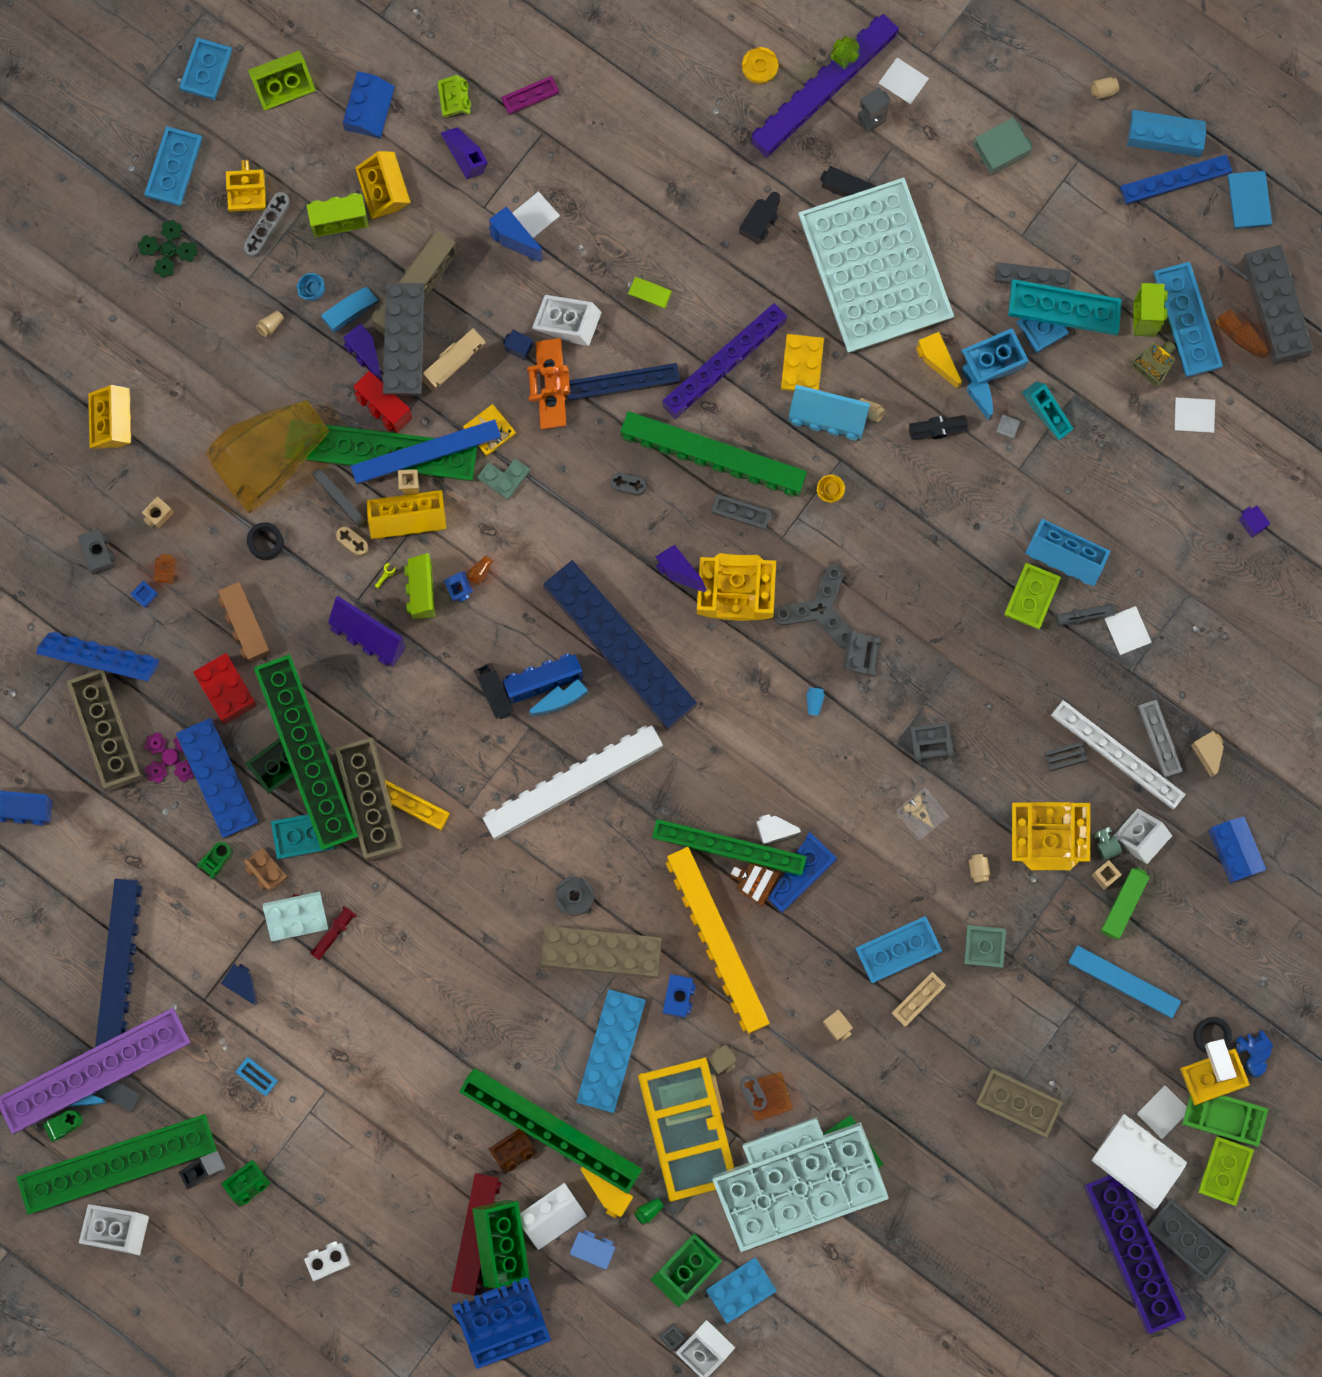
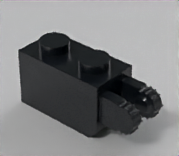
M771 192L766 201L759 199L755 202L739 227V234L756 244L766 239L769 234L768 228L770 225L774 226L779 218L777 215V207L780 203L778 192Z

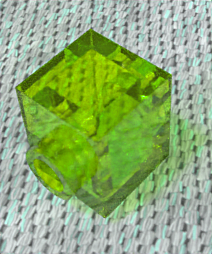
M845 35L842 40L838 39L834 43V49L831 51L830 58L845 69L860 56V46L855 39Z

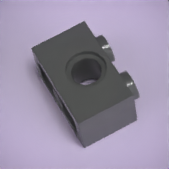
M98 528L78 536L92 575L114 568L113 561H115L112 550L108 551L106 544H109L106 533H102ZM97 547H101L102 552L98 555H94V549Z

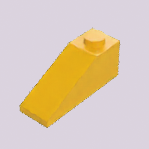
M937 332L918 340L916 347L918 356L922 357L927 365L954 387L959 388L962 381L940 333Z
M581 1167V1172L604 1208L607 1209L606 1213L615 1219L617 1216L622 1217L633 1196Z

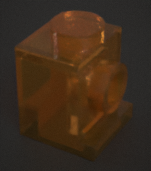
M161 554L160 557H156L153 576L156 583L175 584L177 561L175 558H172V555ZM163 564L168 565L167 569L162 570L161 566Z

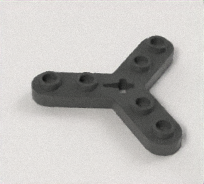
M838 565L827 567L814 601L777 607L774 611L775 622L779 625H791L817 620L840 648L846 649L848 633L851 632V629L832 608L844 573L842 568ZM818 605H822V608H826V610L823 611V614H820L819 611L812 612L811 609H818Z

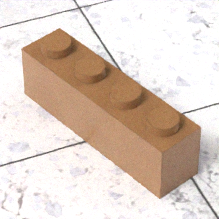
M240 582L218 590L220 596L217 599L221 608L225 607L227 610L225 618L229 625L233 624L235 631H232L236 642L240 641L242 648L239 650L243 659L247 658L251 663L270 655V650Z

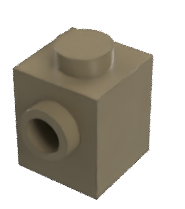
M719 1044L711 1050L713 1054L707 1058L709 1064L719 1075L723 1071L728 1073L736 1067L734 1063L737 1062L736 1056L738 1054L732 1046L728 1048L726 1044L723 1047Z

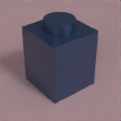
M512 330L511 334H507L503 341L506 352L524 361L534 345L533 339L515 330Z

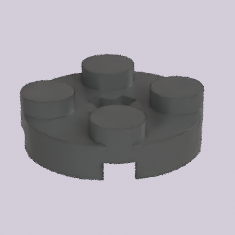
M565 878L556 889V904L562 912L570 916L582 915L590 909L594 901L592 886L583 878ZM572 891L574 893L579 892V900H570V893Z

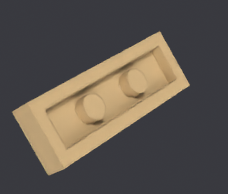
M932 972L891 1014L906 1027L946 985Z

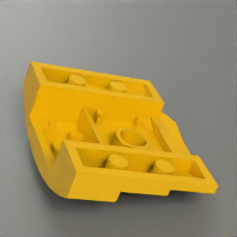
M719 553L714 558L700 557L699 576L702 578L707 591L701 592L698 590V615L737 621L773 618L776 561L763 560L759 555Z
M1012 802V861H1022L1030 870H1071L1079 861H1090V803Z

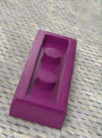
M549 76L502 96L501 100L508 115H511L558 95L559 90L553 77Z

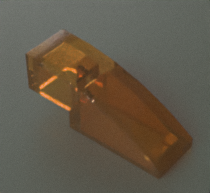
M1232 309L1218 316L1216 323L1232 341L1253 355L1260 358L1266 356L1268 350L1248 320L1241 324Z

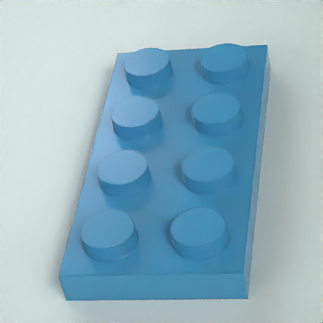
M166 126L144 193L145 197L181 207L203 140L201 135Z
M926 916L855 948L871 984L942 952Z

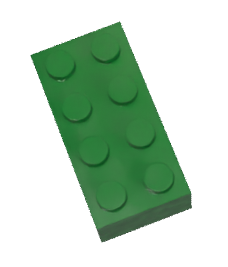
M506 1199L472 1208L484 1287L500 1288L503 1285H512L514 1281L518 1283L520 1282L519 1279L528 1277L530 1280L518 1201Z

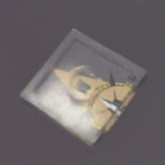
M926 787L895 810L896 814L919 841L950 817Z

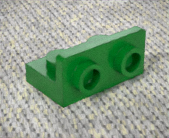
M252 1159L221 1184L231 1199L239 1207H242L249 1203L258 1193L263 1192L271 1182Z

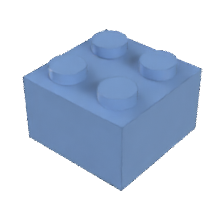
M586 1230L583 1233L578 1232L570 1255L607 1270L616 1247L612 1246L614 1242L602 1238L601 1241L594 1238L595 1234Z

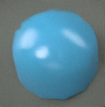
M307 273L300 278L296 288L298 295L302 299L316 301L323 296L325 284L320 275Z

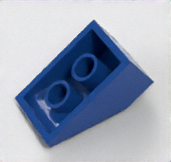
M507 206L489 219V234L495 242L499 241L502 246L538 262L543 260L542 248Z

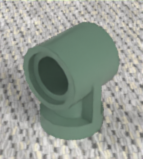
M1110 827L1093 834V838L1100 841L1096 846L1103 861L1122 854L1117 838L1115 836L1110 838L1109 833L1112 832Z

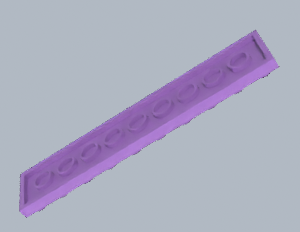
M171 1008L1 1095V1113L11 1133L14 1135L191 1044L175 1009Z

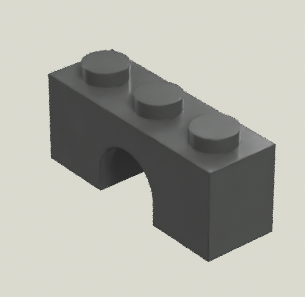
M879 87L860 100L859 106L862 110L858 112L857 120L867 133L886 122L890 98Z

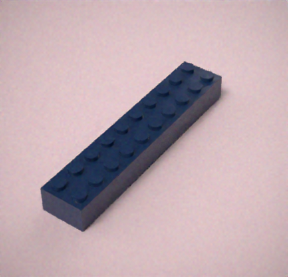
M573 560L543 584L544 590L667 731L697 707V702Z

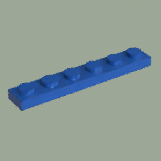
M1226 154L1122 185L1120 190L1125 204L1128 205L1231 174L1232 168Z

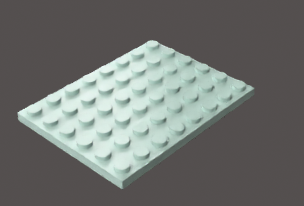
M905 178L798 213L848 354L954 318Z

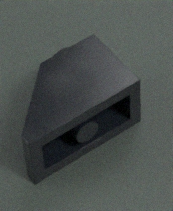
M215 1151L197 1159L179 1171V1174L188 1190L217 1175L226 1168L218 1151Z

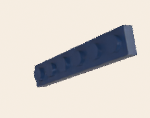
M677 363L569 380L570 394L567 395L568 401L680 383Z

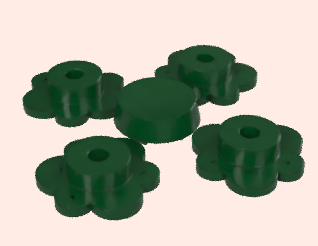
M175 220L162 223L163 230L161 234L168 241L163 242L160 246L155 237L150 238L148 235L143 236L142 241L138 243L140 254L143 256L147 254L153 256L154 252L160 248V253L164 257L161 260H156V266L153 268L155 274H160L162 278H165L166 275L172 276L174 274L173 268L175 264L169 258L173 257L175 253L179 255L180 260H186L187 262H192L194 256L198 254L196 245L193 242H182L181 246L177 248L171 242L174 238H179L182 231L181 224L176 223Z

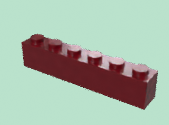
M477 1173L474 1175L451 1288L452 1292L475 1296L476 1292L480 1293L482 1281H479L480 1272L482 1273L472 1208L495 1203V1196L500 1194L502 1185L501 1182H498V1177Z

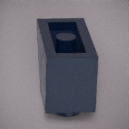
M233 964L221 984L256 1006L258 1001L253 977L248 973L250 969L242 964H239V966Z

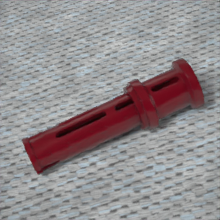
M344 905L337 918L332 920L329 930L310 952L319 961L341 932L347 930L346 927L351 920L357 917Z

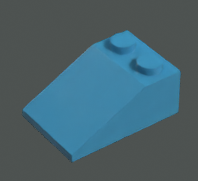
M1012 328L961 350L978 384L1020 371L1029 362Z

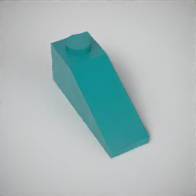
M1035 381L1022 391L1030 407L1057 440H1060L1073 430V427L1046 384Z

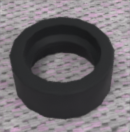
M264 522L254 525L249 530L247 546L251 554L256 558L271 560L281 553L284 539L280 530L274 524ZM270 531L275 535L276 545L271 551L261 552L255 547L254 539L259 532Z
M1208 1017L1200 1021L1195 1027L1193 1033L1194 1042L1203 1053L1207 1054L1201 1033L1210 1024H1215L1223 1030L1226 1048L1230 1046L1232 1030L1229 1024L1221 1018Z

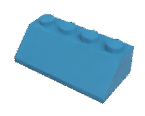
M1132 110L1127 146L1200 157L1204 150L1206 121Z
M1041 519L1025 554L1029 555L1032 559L1046 563L1051 568L1063 571L1068 576L1080 579L1085 584L1095 586L1111 551Z

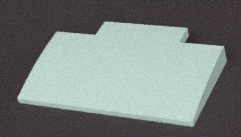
M817 1117L749 1141L742 1145L749 1163L713 1175L712 1178L741 1252L889 1199L861 1122L823 1135Z

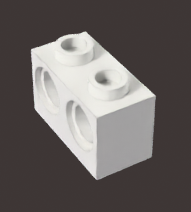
M337 1241L326 1245V1250L319 1252L317 1249L307 1254L308 1257L304 1260L313 1281L352 1266L343 1243L337 1244ZM334 1251L341 1253V1259L338 1262H333L331 1259V1254ZM316 1259H321L323 1262V1267L320 1270L313 1268V1262Z

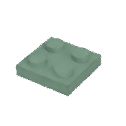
M967 925L964 965L1003 968L1006 929Z

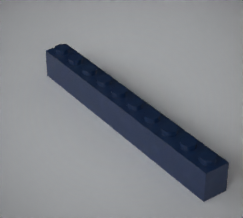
M114 879L95 1047L127 1032L128 1022L125 1021L126 1013H129L130 1002H127L128 994H131L132 982H129L130 975L134 973L132 955L136 954L134 937L138 935L139 930L136 919L141 913V905H138L139 897L143 895V886H140L141 883L138 880Z

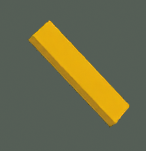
M386 781L392 806L440 831L442 830L450 815L449 812Z

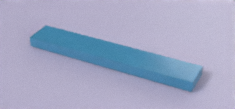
M1078 945L1068 961L1070 965L1171 1019L1181 1003L1177 998Z

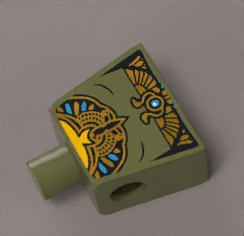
M1167 341L1163 347L1155 342L1134 358L1130 366L1154 387L1158 388L1175 361L1171 353L1176 347L1170 341Z

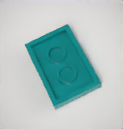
M308 814L271 821L277 860L335 850V846L321 850Z

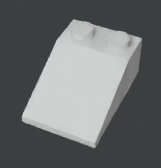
M545 295L532 329L571 343L589 346L602 312L593 302Z
M88 1204L79 1243L140 1255L149 1216Z

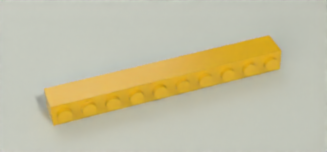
M689 847L667 856L668 861L665 862L669 873L673 872L676 877L673 881L677 890H682L684 897H681L685 907H689L692 912L689 916L693 925H698L700 929L698 936L702 943L706 942L708 958L710 961L714 960L717 966L714 968L718 979L721 977L725 985L722 988L726 996L730 995L733 1001L730 1005L734 1014L738 1013L741 1018L738 1022L742 1031H747L749 1035L768 1026L770 1022Z

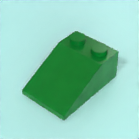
M694 1233L650 1280L679 1307L689 1299L722 1260Z

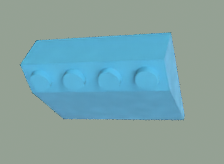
M796 385L788 421L792 425L799 427L802 425L809 426L814 431L825 430L830 435L839 436L841 434L850 440H861L870 403Z

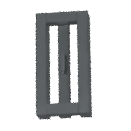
M1082 742L1044 753L1049 771L1087 761ZM1075 748L1079 749L1078 751L1050 758V755ZM1081 755V758L1052 765V762Z

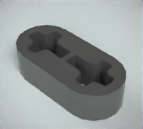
M616 473L611 477V487L617 492L640 496L646 490V483L640 477L623 473ZM618 478H621L622 482L627 483V485L620 484V487L616 486V482L614 481H617ZM639 482L640 486L643 488H639L638 491H636L635 487L630 486L629 484L636 485V483Z
M750 1075L743 1077L740 1087L749 1106L754 1111H762L767 1104V1100L757 1079ZM746 1079L754 1081L752 1085L754 1092L751 1093L749 1088H744ZM754 1094H756L758 1099H763L762 1107L753 1106L752 1103L755 1101Z

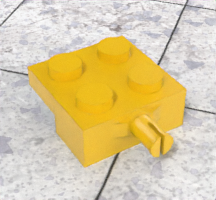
M242 160V171H226L229 212L266 209L265 174L263 169L249 170V161Z

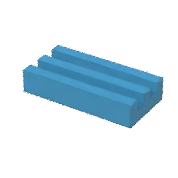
M249 1057L244 1060L235 1072L266 1097L279 1082ZM250 1063L253 1067H255L267 1078H269L272 1081V1083H267L264 1079H262L259 1075H257L246 1065ZM245 1069L258 1081L264 1084L267 1087V1089H262L241 1071Z

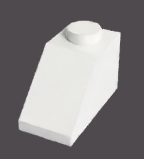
M770 814L760 817V821L756 822L763 846L800 835L801 833L800 828L777 816L771 817Z

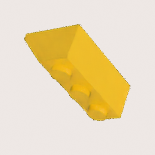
M377 151L355 167L371 218L374 219L400 211L411 203L395 152Z
M109 385L88 393L90 448H117L130 444V389Z

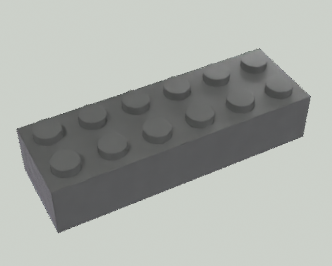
M1282 244L1245 253L1242 258V264L1272 364L1275 365L1309 356L1313 351V347Z

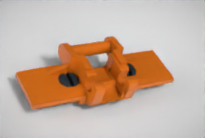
M562 339L536 341L537 365L527 367L530 382V396L528 399L530 402L539 401L540 428L542 430L566 426L565 400L566 396L570 394L569 369L566 365H563ZM537 372L545 378V388L541 390V394H538Z

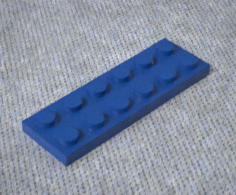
M49 632L37 647L36 653L144 681H149L159 666V659H155L153 656L135 654V652L130 650H119L114 646L98 645L97 642H86L77 637L62 636L57 632Z
M209 718L175 733L222 838L224 839L257 824L258 820L212 719Z

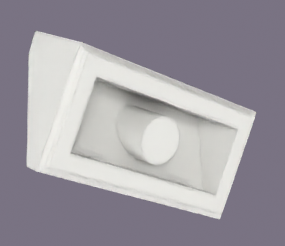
M1224 1039L1207 1043L1205 1048L1217 1082L1237 1077Z

